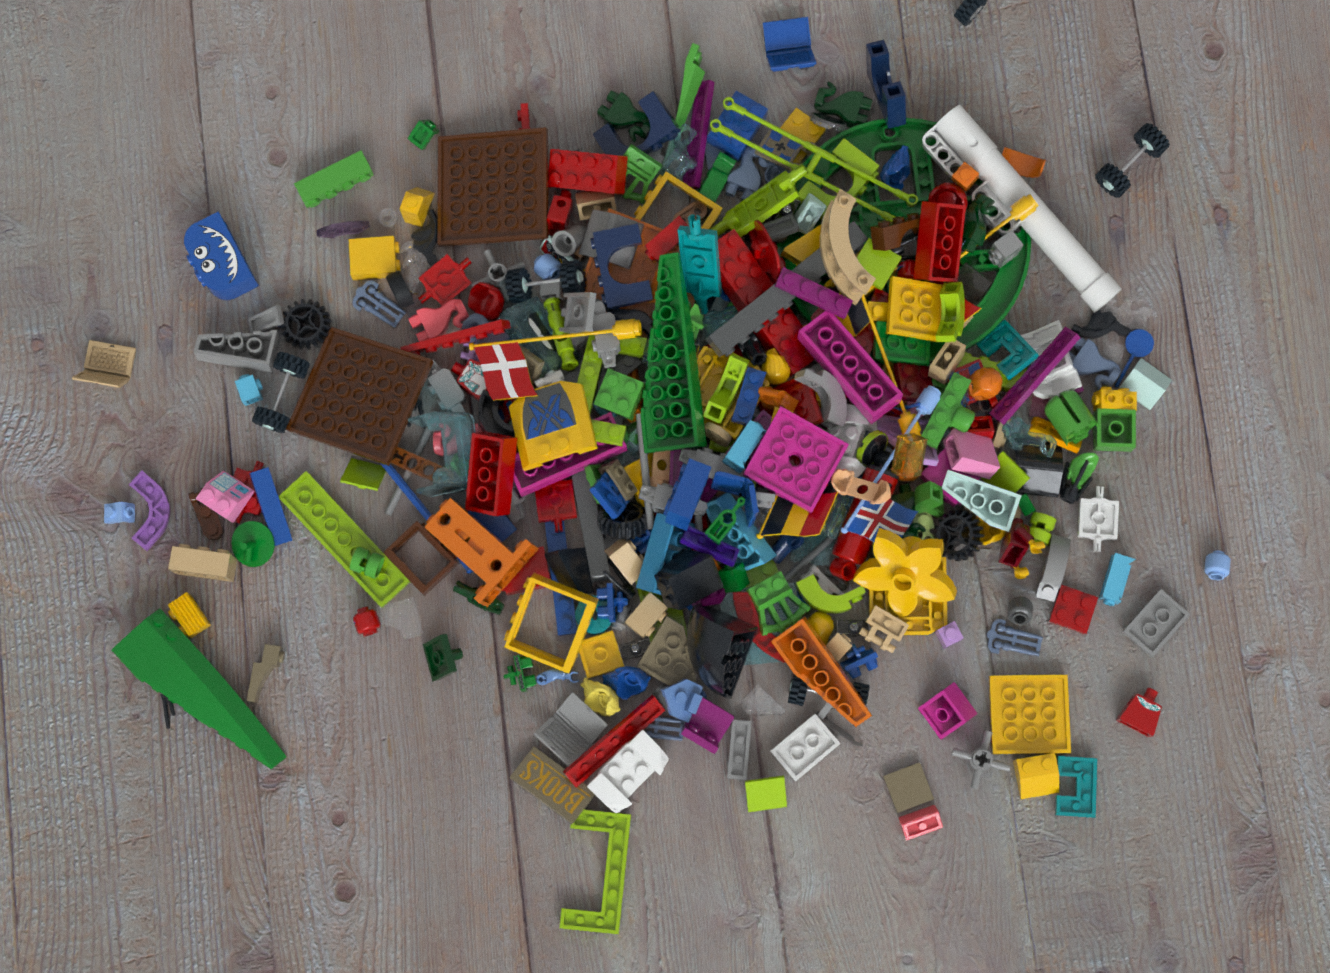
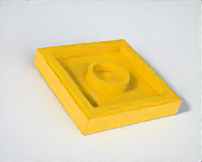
M613 630L583 640L579 653L587 679L624 667Z

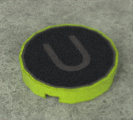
M879 430L869 433L862 441L864 443L862 448L859 447L857 449L856 458L864 466L873 464L876 453L886 449L888 443L887 435Z

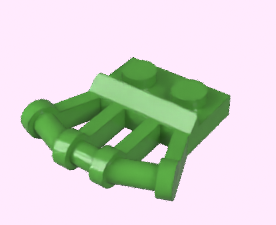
M630 144L623 156H628L626 177L630 173L636 178L628 189L625 188L622 197L645 204L646 200L644 198L648 193L649 184L661 169L662 164L633 144ZM639 181L644 183L642 194L632 192Z
M781 571L746 590L758 611L762 636L773 632L783 633L786 631V628L796 624L804 613H808L810 610L806 603L802 602L792 593V589L789 587ZM788 597L799 607L794 615L784 598ZM779 602L787 617L786 620L781 621L773 604ZM764 609H768L775 622L774 625L766 624Z

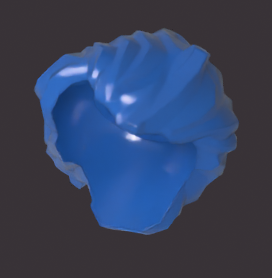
M904 145L892 154L891 158L882 167L880 173L881 182L899 190L904 188L903 182L910 174L908 146Z
M630 666L617 668L611 673L602 675L604 679L603 684H608L616 691L615 693L618 697L625 700L633 695L643 693L651 679L640 668Z

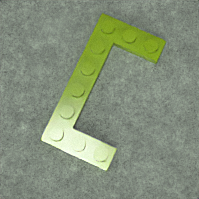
M589 335L577 381V383L582 384L584 387L590 414L603 365L601 358L598 357V352L593 351L592 340H595L594 335ZM637 336V338L619 340L621 351L618 354L638 358L644 357L647 338ZM591 419L596 442L617 446L623 445L626 426Z
M583 810L573 825H570L571 829L609 832L601 912L562 908L559 928L619 934L631 814Z

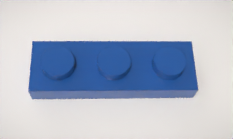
M750 367L747 368L731 422L746 426L753 419L760 396L758 390L763 386L766 372Z

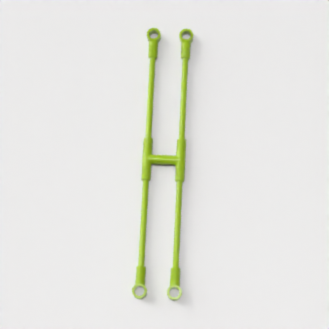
M726 97L723 100L725 110H733L743 116L746 115L815 153L806 168L809 174H806L805 178L819 185L822 184L838 193L840 188L824 181V178L813 173L822 157L894 193V196L906 201L909 207L916 206L918 197L915 194L909 195L899 189H894L856 169L824 149L808 141L805 142L746 111V108L734 103L731 97ZM729 101L732 105L727 106L725 103ZM714 119L710 123L711 131L723 133L730 138L733 137L790 167L791 170L799 166L735 134L734 131L723 126L718 119ZM713 124H718L719 127H718V128H714L712 125H713ZM853 196L857 199L856 203L877 213L885 220L891 222L896 217ZM913 198L915 199V202L911 203L909 202V199Z

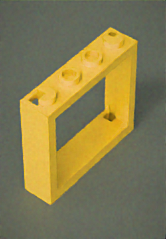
M665 172L663 176L660 174L654 184L657 186L653 191L649 190L644 198L646 202L643 207L639 205L634 213L635 219L642 220L667 181L712 210L702 225V229L710 230L723 208L670 173Z
M534 573L530 578L527 577L523 588L526 590L524 595H520L517 602L519 609L517 613H513L510 623L513 625L511 630H507L504 640L506 644L504 648L569 674L573 669L599 599ZM536 584L587 604L566 660L516 640Z

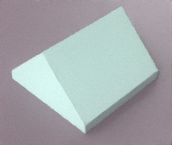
M1140 358L1119 389L1128 388L1129 391L1137 392V402L1151 410L1172 380Z

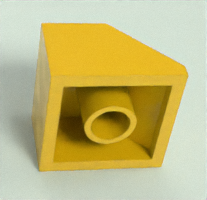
M1055 753L1013 760L1020 799L1059 793V770Z

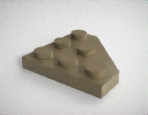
M666 616L638 662L637 667L668 686L682 679H688L695 683L697 679L688 654L684 626Z

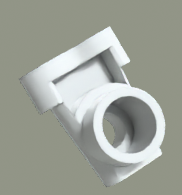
M551 370L544 378L541 377L534 381L536 388L558 381H565L561 370L556 372Z

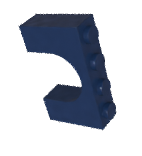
M883 39L866 44L867 75L887 128L905 125L906 95L900 81L892 83L889 51Z
M654 91L638 101L649 119L650 132L647 139L636 147L647 155L652 151L656 152L661 149L663 143L672 141L681 131L660 96ZM608 123L593 133L604 154L623 156L629 147L622 142L614 127Z
M638 223L593 232L594 238H590L592 250L596 249L597 256L594 257L595 266L600 268L601 273L598 276L599 286L604 288L605 294H602L601 297L608 310L654 301L649 280L622 284L615 281L609 273V261L615 252L623 248L643 245Z

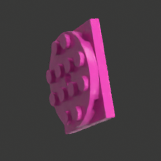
M780 406L743 475L767 488L775 495L787 499L812 513L849 444ZM795 455L800 459L799 465L792 466L789 461L791 456Z

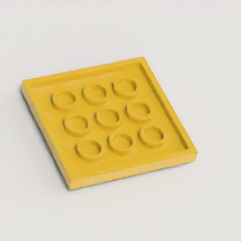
M1068 675L989 676L991 732H993L991 737L992 754L1071 753Z

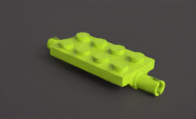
M801 163L790 173L785 170L726 212L723 220L710 228V230H716L718 237L727 230L733 229L736 230L740 238L755 228V220L763 223L770 216L779 212L780 209L799 197L795 182L809 174L806 167Z

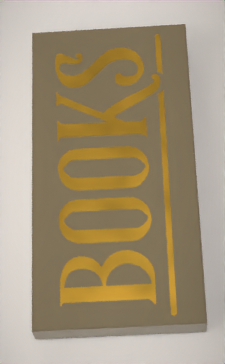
M533 747L511 774L510 779L573 825L595 794L583 782L578 787H575L563 773L565 769L536 747Z

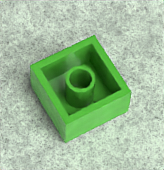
M608 368L594 405L633 421L643 396V390H645V383Z
M1100 408L1095 410L1093 417L1099 426L1098 428L1093 427V451H1133L1136 448V410Z

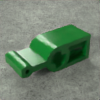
M719 152L697 192L715 203L736 160Z
M740 497L732 510H723L706 530L705 535L719 545L734 527L737 518L735 513L740 507L744 506L746 499ZM726 514L732 516V522L729 524L724 523L723 516Z

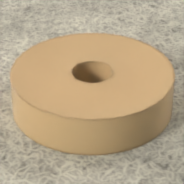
M707 422L704 425L705 435L713 442L727 447L732 441L731 435L720 426L711 422Z

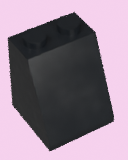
M682 549L654 575L666 607L682 610L723 587L713 556L688 549Z

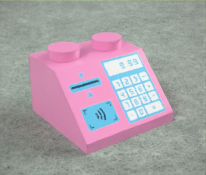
M222 471L205 484L196 499L234 523L255 491L225 471Z

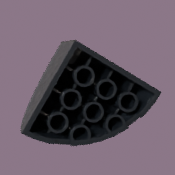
M696 604L690 613L687 629V648L691 664L698 677L710 690L726 699H732L758 627L710 606Z

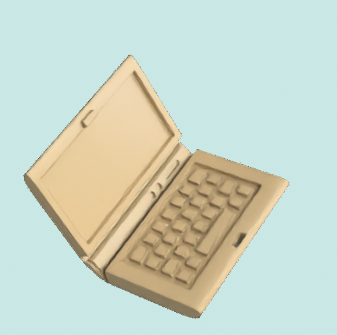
M89 340L84 363L85 370L74 375L72 380L120 388L128 383L131 378L136 348Z

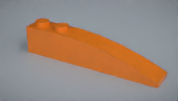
M806 617L771 641L792 672L812 690L817 692L827 703L831 704L855 727L872 716L851 681Z

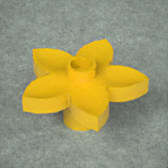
M879 528L873 545L875 558L861 564L853 578L855 583L864 588L874 591L888 590V603L892 611L900 619L909 615L915 609L919 596L928 601L946 602L955 600L957 593L951 578L943 571L937 569L943 556V539L931 538L922 540L914 536L902 539L897 534Z

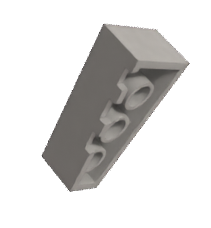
M270 330V332L253 331V333L201 334L197 336L194 354L198 361L272 373L280 336L277 330Z

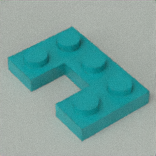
M1003 320L988 336L976 344L987 357H990L1002 346L1010 353L1009 356L996 365L1008 380H1011L1039 357L1038 353L1006 320Z
M1057 756L1059 776L1076 777L1075 796L1056 795L1055 815L1096 818L1097 758Z

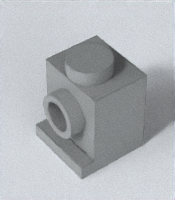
M562 282L541 284L539 294L542 299L555 297L567 301V298L563 297Z

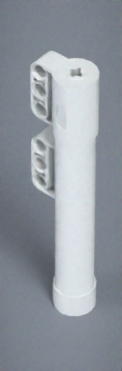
M961 105L950 110L934 127L925 133L922 139L923 148L949 178L952 179L953 175L950 171L951 167H960L964 161L979 173V179L983 184L973 192L971 200L973 201L976 195L983 194L995 201L992 206L996 207L998 214L994 217L982 214L993 228L1011 216L1010 211L1012 208L1010 206L1024 195L1031 194L1039 205L1036 211L1023 221L1020 219L1016 221L1013 218L1008 222L1010 225L1009 230L1003 231L1000 228L996 232L1004 236L1012 230L1014 232L1019 226H1022L1081 294L1080 297L1094 313L1122 290L1108 272H1104L997 150L998 147ZM934 138L936 143L933 146H929L926 144V140ZM946 152L949 156L947 159L941 160L938 158V154Z

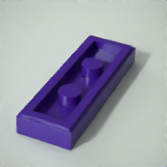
M690 525L687 531L684 530L680 543L698 552L710 554L713 556V559L730 567L734 566L740 550L723 541L717 545L704 532Z

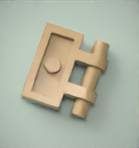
M875 605L865 621L871 625L870 630L868 631L862 627L858 634L865 637L864 640L872 641L880 646L881 650L893 653L896 647L890 644L891 640L895 639L900 642L909 625ZM877 629L887 635L885 639L875 635Z

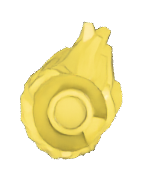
M584 678V682L580 686L584 688L585 704L595 713L605 717H610L620 711L619 698L615 693L616 691L598 681L594 682Z

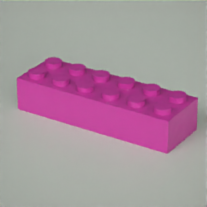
M824 311L799 330L798 340L824 370L836 378L844 394L870 424H873L901 402L903 393L834 314Z
M611 412L593 419L616 424ZM623 441L622 446L597 442L598 449L582 454L576 452L544 462L543 466L527 471L522 469L518 452L515 458L513 480L521 497H524L583 471L589 465H596L626 452L627 446Z

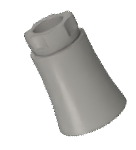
M578 224L566 230L556 232L552 238V246L555 252L565 257L572 255L582 244L587 228Z

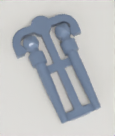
M369 280L362 287L357 288L356 296L352 301L353 307L359 312L364 307V310L367 312H371L379 319L396 328L406 312L385 297L382 292L375 290L379 284ZM369 285H373V286H370V287L368 288V292H369L370 294H374V297H376L377 299H381L379 302H378L377 300H375L374 298H372L371 296H369L368 294H366V288H367ZM360 297H365L366 299H368L369 301H371V302H372L373 304H375L376 306H375V308H373V306L370 305L369 303L366 304L365 300L360 299V300L358 301V299H359ZM383 302L393 307L401 314H399L398 316L397 314L389 310L387 307L382 305ZM381 308L383 311H385L393 318H395V322L393 323L383 314L378 312V309Z
M998 619L992 623L991 630L986 634L989 639L987 646L990 652L999 654L1000 648L1005 651L1011 650L1039 656L1043 636L1013 629L1010 626L1005 627L1006 620ZM999 624L997 626V631H1004L1006 632V634L1011 635L1013 634V638L997 634V632L995 631L996 625ZM1017 635L1035 638L1038 641L1033 643L1017 639ZM995 638L1012 642L1010 645L1009 643L995 641L993 644L994 648L992 647V642ZM1018 643L1022 645L1035 647L1036 650L1031 651L1021 647H1016L1015 644Z
M659 716L654 720L655 725L649 724L646 727L654 729V733L652 731L645 732L650 738L679 741L683 739L681 728L684 725V721ZM659 722L680 723V728L661 726ZM658 729L679 732V737L660 734Z

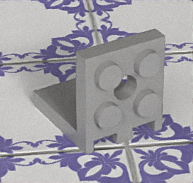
M593 292L564 293L563 297L567 298V306L562 308L561 316L565 317L564 327H560L559 331L570 334L592 332L595 302H602V300L596 299V293Z

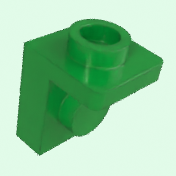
M419 120L407 139L421 150H424L433 135L438 134L439 130L431 120Z

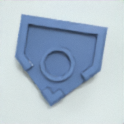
M682 679L671 686L662 688L661 692L663 697H665L669 715L689 723L692 714L696 715L703 698L700 695L703 686L688 679Z

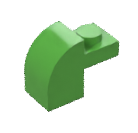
M931 481L917 486L914 490L915 511H918V514L927 512L937 518L942 517L944 506L943 489L941 486Z

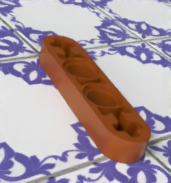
M397 447L395 454L398 452L404 460L392 458L391 463L443 487H450L454 484L455 475L448 468ZM413 458L417 459V465L414 468H409L408 461ZM427 466L434 467V472L431 475H425L424 473ZM438 473L444 476L448 474L450 479L444 481L440 476L437 475Z

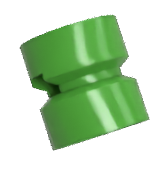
M359 546L354 552L349 569L357 573L364 572L365 576L376 579L382 569L385 556L376 552L370 554L368 549Z

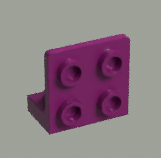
M703 697L696 715L692 714L689 723L685 722L681 728V735L715 754L719 748L720 740L734 719V715Z

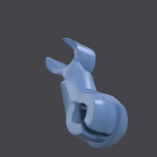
M551 668L538 674L536 682L542 686L556 679H569L572 683H577L580 680L574 681L572 675L574 673L579 674V672L574 671L568 674L556 668Z

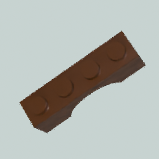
M910 213L907 214L906 218L894 217L891 222L888 220L879 221L878 225L872 226L873 250L887 251L900 247L901 240L909 229L915 235H918L921 214Z

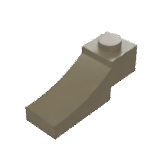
M265 644L262 662H253L247 696L248 702L258 703L261 690L268 676L276 667H280L281 663H284L285 652L281 646Z

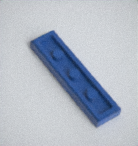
M269 467L249 473L266 526L274 537L275 546L292 541Z

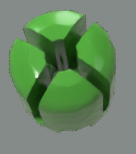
M1065 390L1059 393L1060 398L1055 395L1049 400L1045 407V414L1068 446V442L1073 441L1076 444L1088 437L1089 430L1094 426L1098 428L1099 424L1078 393L1074 390Z

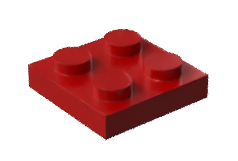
M1061 585L1048 622L1087 634L1098 597Z

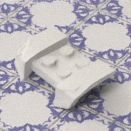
M1057 320L1021 336L1040 356L1063 329L1060 320ZM1069 352L1033 391L1035 396L1041 399H1048L1055 395L1060 396L1059 393L1065 390H1075L1082 386Z
M847 404L844 427L836 430L828 428L827 432L849 444L835 471L837 469L854 471V477L857 478L866 469L856 458L857 449L861 447L866 430L869 432L877 430V421L870 424L855 405Z
M641 730L604 764L597 773L598 775L587 787L608 808L615 813H619L632 805L628 798L654 771L658 775L662 774L669 758L645 731Z

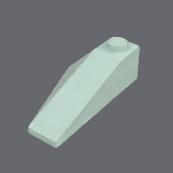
M947 470L941 487L988 525L1009 532L1022 495Z

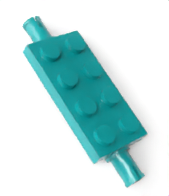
M691 214L688 216L689 227L680 225L678 228L680 260L686 292L692 294L699 307V311L701 309V314H706L708 312L707 299L712 296L720 297L722 294L718 236L716 230L701 228L700 215H696L695 220V214Z

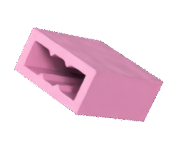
M953 428L943 440L952 470L990 479L1000 468L991 438L969 432H961Z

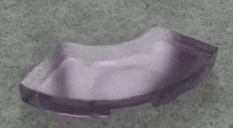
M347 221L322 227L316 230L317 237L333 239L347 234H359L370 226L369 221Z

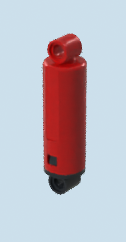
M878 451L874 456V465L867 464L861 479L873 482L888 460L891 452ZM895 454L877 484H879L880 480L888 482L891 497L899 480V476L893 473L899 469L901 459L897 454ZM859 486L857 492L859 494L866 493L868 486ZM853 498L843 522V528L862 499ZM840 530L832 549V554L839 558H835L830 565L831 574L846 581L852 580L857 571L855 564L861 565L866 561L873 541L852 532L844 534Z

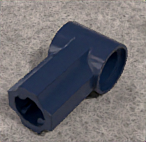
M780 535V538L771 547L777 555L772 560L780 564L792 550L802 546L804 538L801 536Z

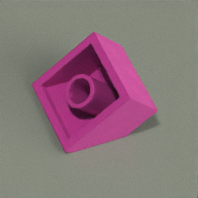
M955 682L918 708L940 740L978 714Z

